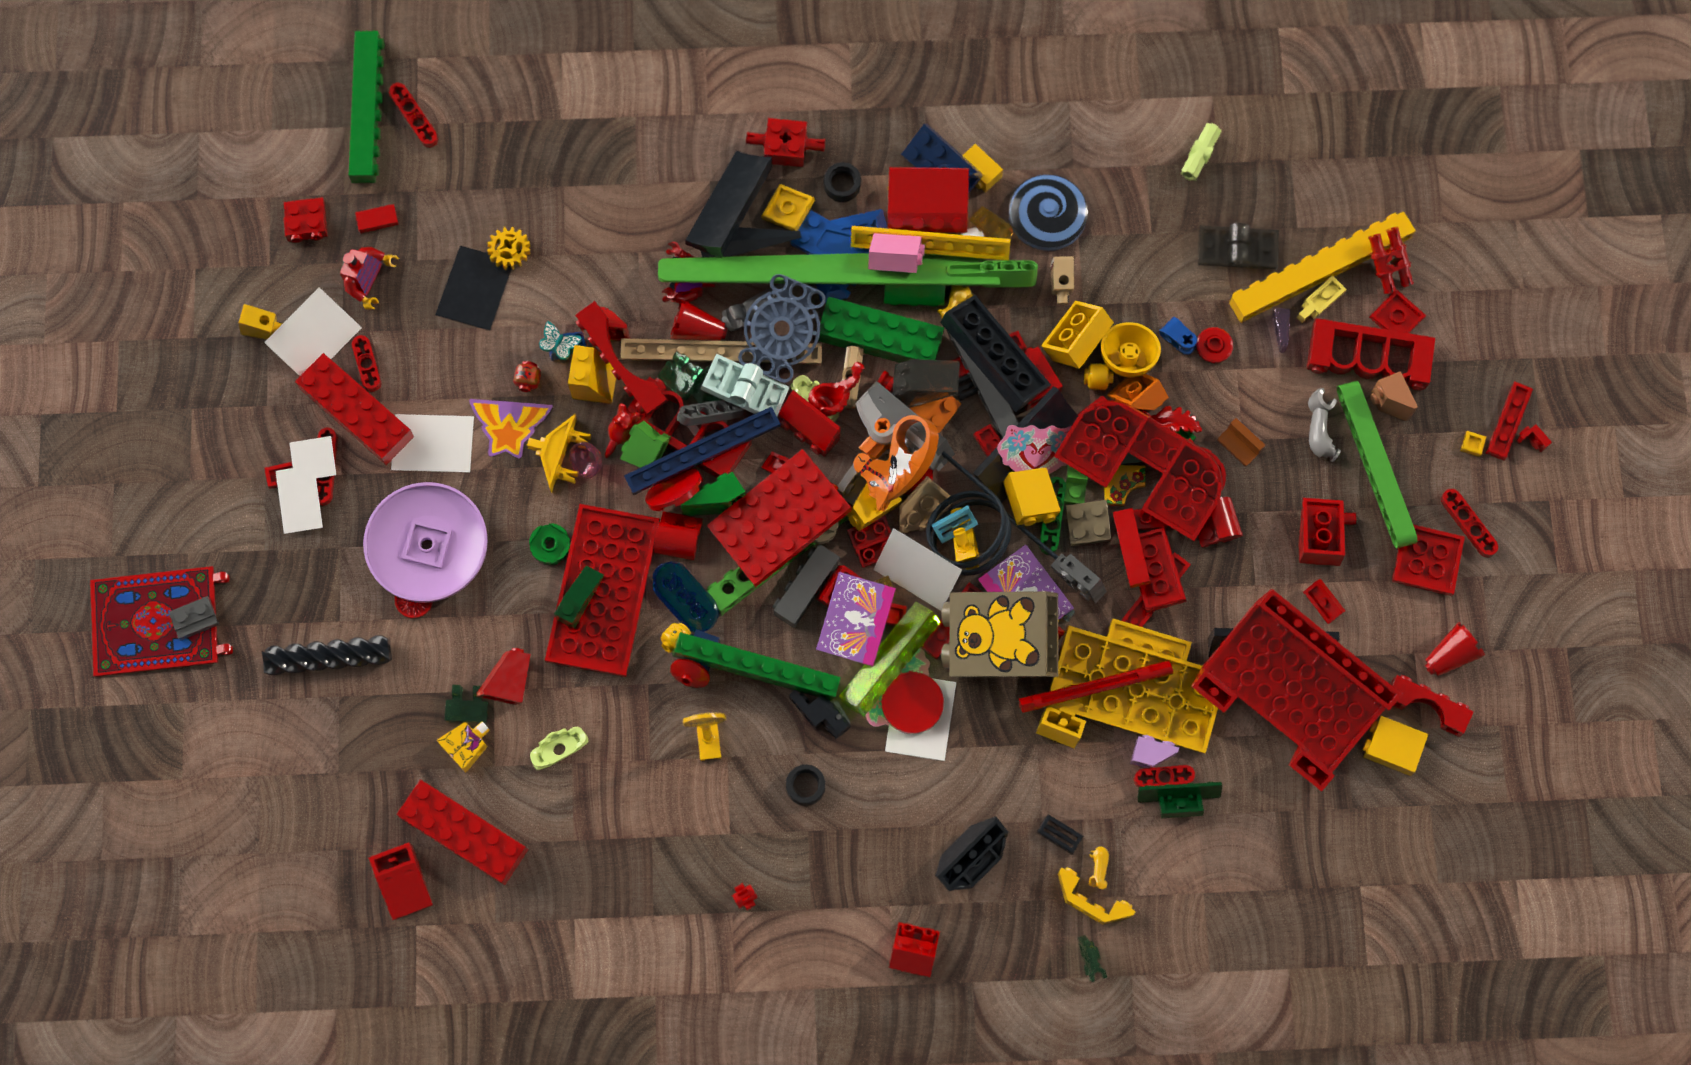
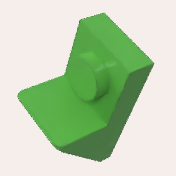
M1069 465L1067 468L1064 503L1072 505L1084 503L1088 477Z

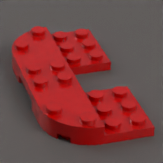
M1113 400L1102 401L1084 410L1073 423L1054 457L1107 488L1127 453H1130L1163 473L1142 510L1195 541L1215 509L1222 492V474L1215 459L1203 448L1127 403Z

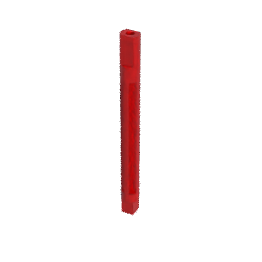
M1168 660L1120 674L1020 698V709L1022 713L1092 694L1173 674V668Z

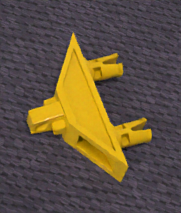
M576 414L546 435V438L541 437L540 440L529 438L527 444L528 449L536 451V455L541 457L551 494L558 479L573 484L576 483L573 477H578V471L569 470L561 466L569 443L574 442L588 447L589 444L586 440H591V434L574 430L577 422Z
M955 508L950 513L952 514L961 508ZM971 519L962 522L961 524H959V526L970 521ZM965 528L955 529L953 531L955 536L953 542L956 562H966L979 557L974 529L971 528L965 531ZM979 564L973 567L966 568V570L978 568Z

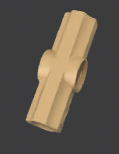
M857 346L846 348L842 381L846 379L847 375L853 374L852 366L855 362L862 363L863 348ZM859 383L850 391L847 405L844 408H856Z

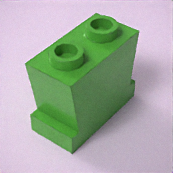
M645 421L637 425L634 424L629 432V435H631L629 441H626L621 449L623 453L620 459L640 468L662 457L671 437L665 433L659 434Z

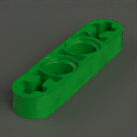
M1061 477L1050 479L1052 486L1057 482L1062 487L1058 489L1056 496L1061 510L1054 520L1057 528L1049 530L1046 527V523L1042 522L1040 541L1046 544L1048 535H1052L1051 544L1054 546L1050 550L1054 553L1059 545L1066 483ZM1040 547L1041 552H1043L1046 555H1049L1045 550H1043Z

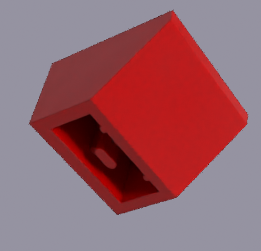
M898 922L889 968L931 977L940 931Z

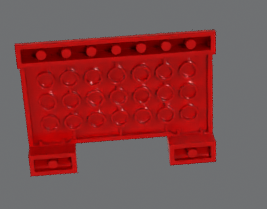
M1270 589L1253 604L1202 666L1191 686L1223 713L1226 712L1238 696L1298 745L1289 766L1321 792L1334 778L1335 775L1332 772L1385 708L1390 710L1402 696V693L1273 589Z

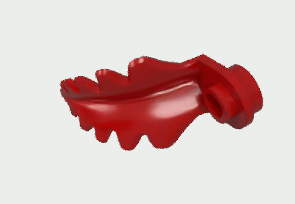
M1166 406L1156 415L1152 416L1147 411L1138 409L1175 432H1178L1180 428L1186 432L1188 429L1191 432H1202L1199 421L1196 422V416L1192 415L1190 417L1191 412L1189 410L1182 414V407H1177L1172 411L1171 406Z

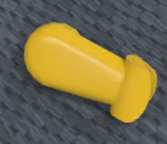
M1099 846L1096 850L1091 851L1093 855L1090 854L1095 866L1094 876L1090 877L1089 885L1105 889L1107 887L1105 875L1109 853L1105 847Z

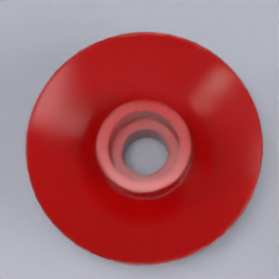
M677 659L670 666L673 677L688 687L703 688L710 681L708 671L695 661Z

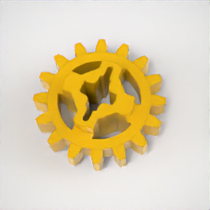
M503 227V232L496 230L497 236H490L491 241L487 242L489 248L487 252L488 255H491V262L496 261L497 267L502 264L504 270L508 266H511L513 270L515 264L521 267L522 260L527 262L526 255H530V241H527V235L522 236L521 230L515 232L514 227H511L510 231H507L506 227Z

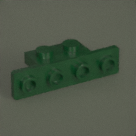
M1222 782L1167 784L1161 786L1147 785L1138 788L1137 800L1138 803L1159 802L1161 819L1203 816L1202 799L1220 798L1223 786Z

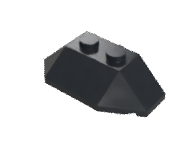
M997 817L971 825L941 855L935 876L948 891L973 888L1002 859L1009 831Z

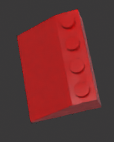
M889 167L888 229L967 233L969 168Z

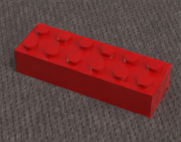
M324 353L295 381L303 393L385 465L414 438L410 428Z
M421 779L396 814L400 819L504 886L528 852L524 845Z

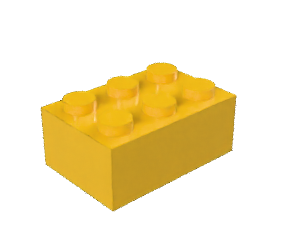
M1075 300L1041 347L1052 361L1080 369L1114 322L1103 307Z

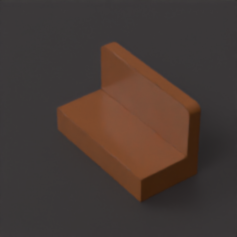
M1237 418L1230 423L1229 427L1217 439L1244 466H1248L1265 447V444Z

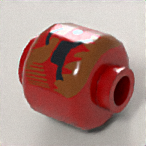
M523 361L522 364L516 366L513 383L522 392L528 393L531 390L537 389L541 370L536 363Z

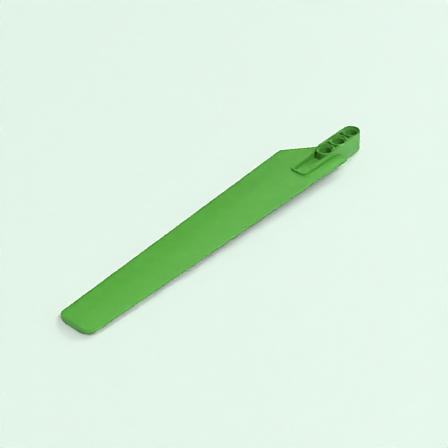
M869 253L663 258L658 262L659 281L680 283H770L774 275L783 274L804 284L1032 287L1037 284L1038 264L1031 260L988 261L983 258L925 253L922 258V266L918 265L917 273L869 270ZM777 277L774 283L785 284V280Z

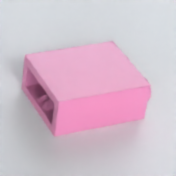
M874 233L869 249V270L917 273L918 265L922 266L925 244H921L920 236Z

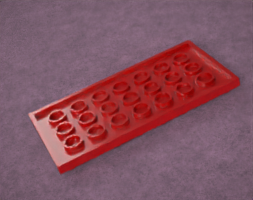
M579 504L556 609L585 566L604 574V577L575 629L556 620L554 616L545 662L627 677L660 518Z

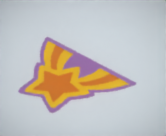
M469 400L474 414L483 424V432L490 440L489 456H495L506 451L516 458H521L524 442L534 433L535 430L533 428L539 425L553 408V405Z

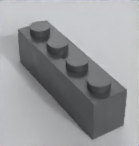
M820 544L816 549L814 547L811 549L807 556L809 559L807 563L800 565L796 571V575H798L793 582L789 581L784 589L786 593L782 598L779 597L773 605L774 616L793 628L799 623L840 563L839 556Z

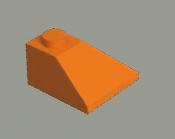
M1148 374L1132 378L1126 377L1107 394L1109 398L1115 401L1124 402L1136 409L1155 410L1169 398L1160 380Z

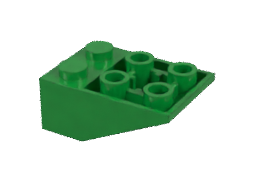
M733 472L729 474L724 473L717 478L716 482L711 485L710 483L703 485L699 489L700 491L691 499L681 504L682 515L686 516L722 514L740 498L745 497L746 492Z

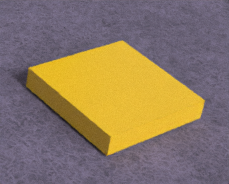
M779 184L761 217L763 220L790 231H798L815 199L812 196Z

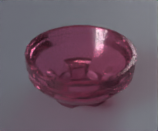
M580 442L571 448L569 453L570 463L573 470L578 471L579 476L588 479L600 472L602 458L600 451L588 442ZM589 452L594 454L595 462L591 460Z

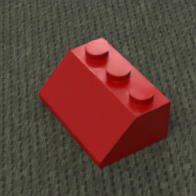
M793 390L778 413L781 427L787 431L790 429L795 433L796 439L802 443L805 441L810 445V449L815 454H821L825 457L840 440V426Z

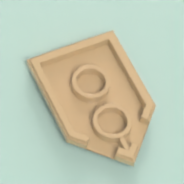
M926 476L899 506V532L908 533L914 530H926L933 511L951 495ZM948 505V506L938 515V517L936 518V520L943 514V512H944L950 505Z

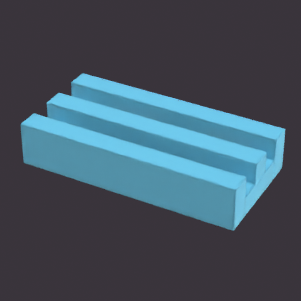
M967 505L933 523L932 527L941 543H944L955 537L953 535L955 529L953 528H965V531L978 525V522ZM971 519L970 521L959 526V524H961L962 522ZM951 528L953 529V530H951V531H949V532H947V533H945V534L942 535V533H944L945 531H947V530H949V529H951Z

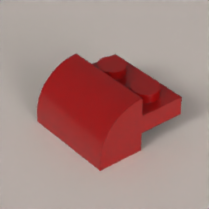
M1220 497L1215 509L1198 534L1202 548L1219 542L1225 543L1243 536L1230 497Z
M663 511L656 531L654 553L694 560L703 519Z

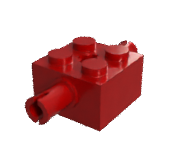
M768 118L767 130L764 134L751 132L746 134V145H762L764 156L772 157V164L803 167L804 155L807 150L824 152L825 139L808 138L806 121Z

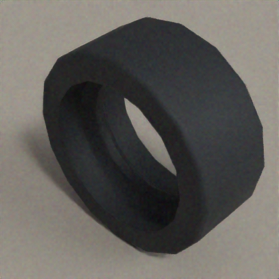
M835 163L825 172V192L831 199L838 202H847L854 199L861 188L860 172L850 163ZM838 173H847L853 177L854 186L849 191H837L831 185L832 177Z
M802 764L792 769L786 779V791L790 799L801 806H810L817 803L825 792L823 773L817 767ZM802 773L812 774L817 779L818 789L810 797L799 796L793 788L795 778Z

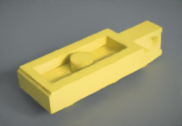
M1331 276L1301 305L1303 310L1299 313L1297 319L1303 323L1310 316L1313 319L1318 317L1343 295L1347 289L1334 276Z

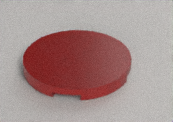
M696 469L686 470L652 486L645 496V502L653 511H663L665 507L672 505L677 507L691 499L699 491L698 486L703 482V478Z
M905 672L894 677L886 685L882 694L881 706L885 719L894 729L906 734H916L928 731L939 721L944 707V698L939 685L931 677L919 672Z

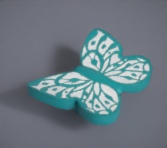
M547 321L544 328L545 338L540 340L539 346L542 351H552L561 360H566L570 356V350L574 349V345H579L582 337L560 335L554 324Z

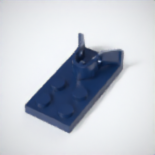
M923 124L901 153L904 158L917 168H969V193L983 176L977 168L928 124Z

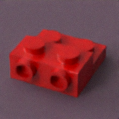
M323 197L284 202V230L288 242L298 243L305 239L320 240L322 237H328Z

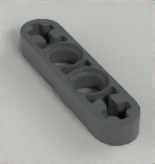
M725 400L686 405L680 408L677 420L686 426L740 418L743 416L745 409Z

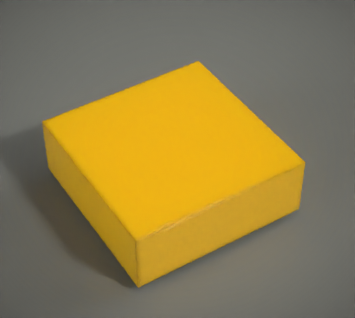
M1466 431L1460 451L1480 457L1486 436Z

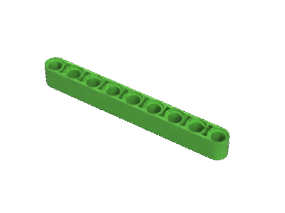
M1353 381L1338 385L1337 395L1393 545L1398 549L1416 544L1417 534L1360 383Z

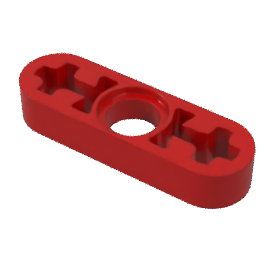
M356 336L352 341V348L362 384L367 391L375 392L381 387L382 382L371 343L366 336ZM359 342L365 344L364 350L366 353L362 354L361 349L358 347ZM363 360H372V365L369 368H363L361 366ZM369 373H371L373 379L376 380L374 381L373 386H371L368 383L370 381L368 376Z
M1189 765L1143 768L1134 775V783L1138 788L1147 785L1187 784L1194 780L1195 771ZM1172 770H1176L1175 775L1182 774L1183 770H1186V773L1191 776L1187 780H1184V777H1177V782H1174V772ZM1162 771L1170 775V780L1166 783L1159 780L1158 775ZM1152 772H1155V784H1153V779L1147 780L1145 784H1143L1142 780H1138L1142 773L1145 777H1152Z

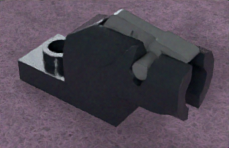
M795 689L789 694V699L815 730L824 725L823 728L837 739L850 729L851 723L837 700L830 701L827 697L821 695L808 705L809 700L803 692L798 693Z

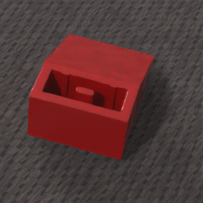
M409 842L368 857L392 920L433 906L417 856Z

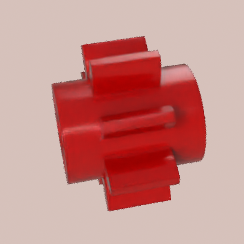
M741 883L734 888L736 893L732 897L739 909L745 907L748 910L755 906L754 900L758 897L750 884L745 887Z

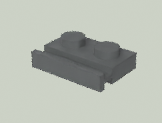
M208 596L169 612L180 641L219 625Z

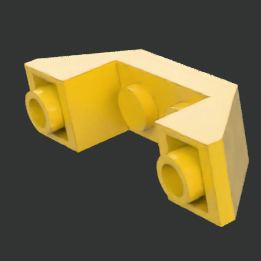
M1061 867L1058 877L1066 904L1102 925L1131 918L1134 915L1133 906L1124 900H1121V902L1116 901L1109 914H1106V909L1100 905H1091L1086 902L1087 898L1079 893L1074 895L1072 891L1080 878L1076 876L1077 873L1068 867L1066 869Z

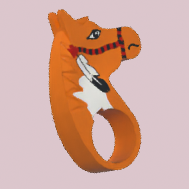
M909 415L899 420L893 430L890 454L887 461L879 460L875 456L860 453L855 457L853 462L854 469L867 481L870 491L869 495L876 499L878 511L884 512L891 500L906 493L920 480L931 465L937 451L939 435L936 426L930 420L915 415ZM921 422L926 430V440L919 450L911 453L906 447L905 435L911 425Z

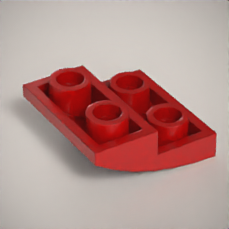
M885 515L860 531L856 527L846 530L862 568L878 561L891 534Z

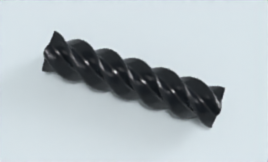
M376 635L368 641L355 637L347 643L334 639L326 645L314 641L306 647L297 643L290 644L285 649L273 645L262 651L263 670L268 675H280L284 672L321 671L327 667L342 669L348 665L352 667H363L369 663L383 665L392 660L390 638Z

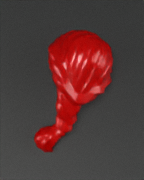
M855 362L852 366L853 374L848 379L837 383H822L814 386L809 392L808 402L827 417L842 412L847 405L850 391L859 383L860 375L865 366L860 362Z

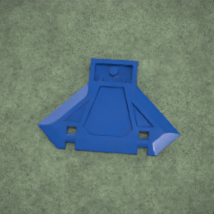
M883 209L830 221L811 210L798 230L801 231L802 238L791 240L790 244L808 255L869 253L867 248L851 247L852 226L888 229ZM816 284L817 290H820L825 295V303L828 297L843 300L847 299L851 294L847 290L849 284ZM819 294L820 302H822V296Z

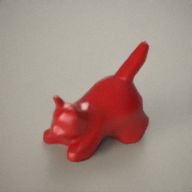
M623 403L619 404L617 415L613 417L608 427L610 442L606 448L605 458H608L619 444L629 441L631 428L641 419V415L638 412H630Z

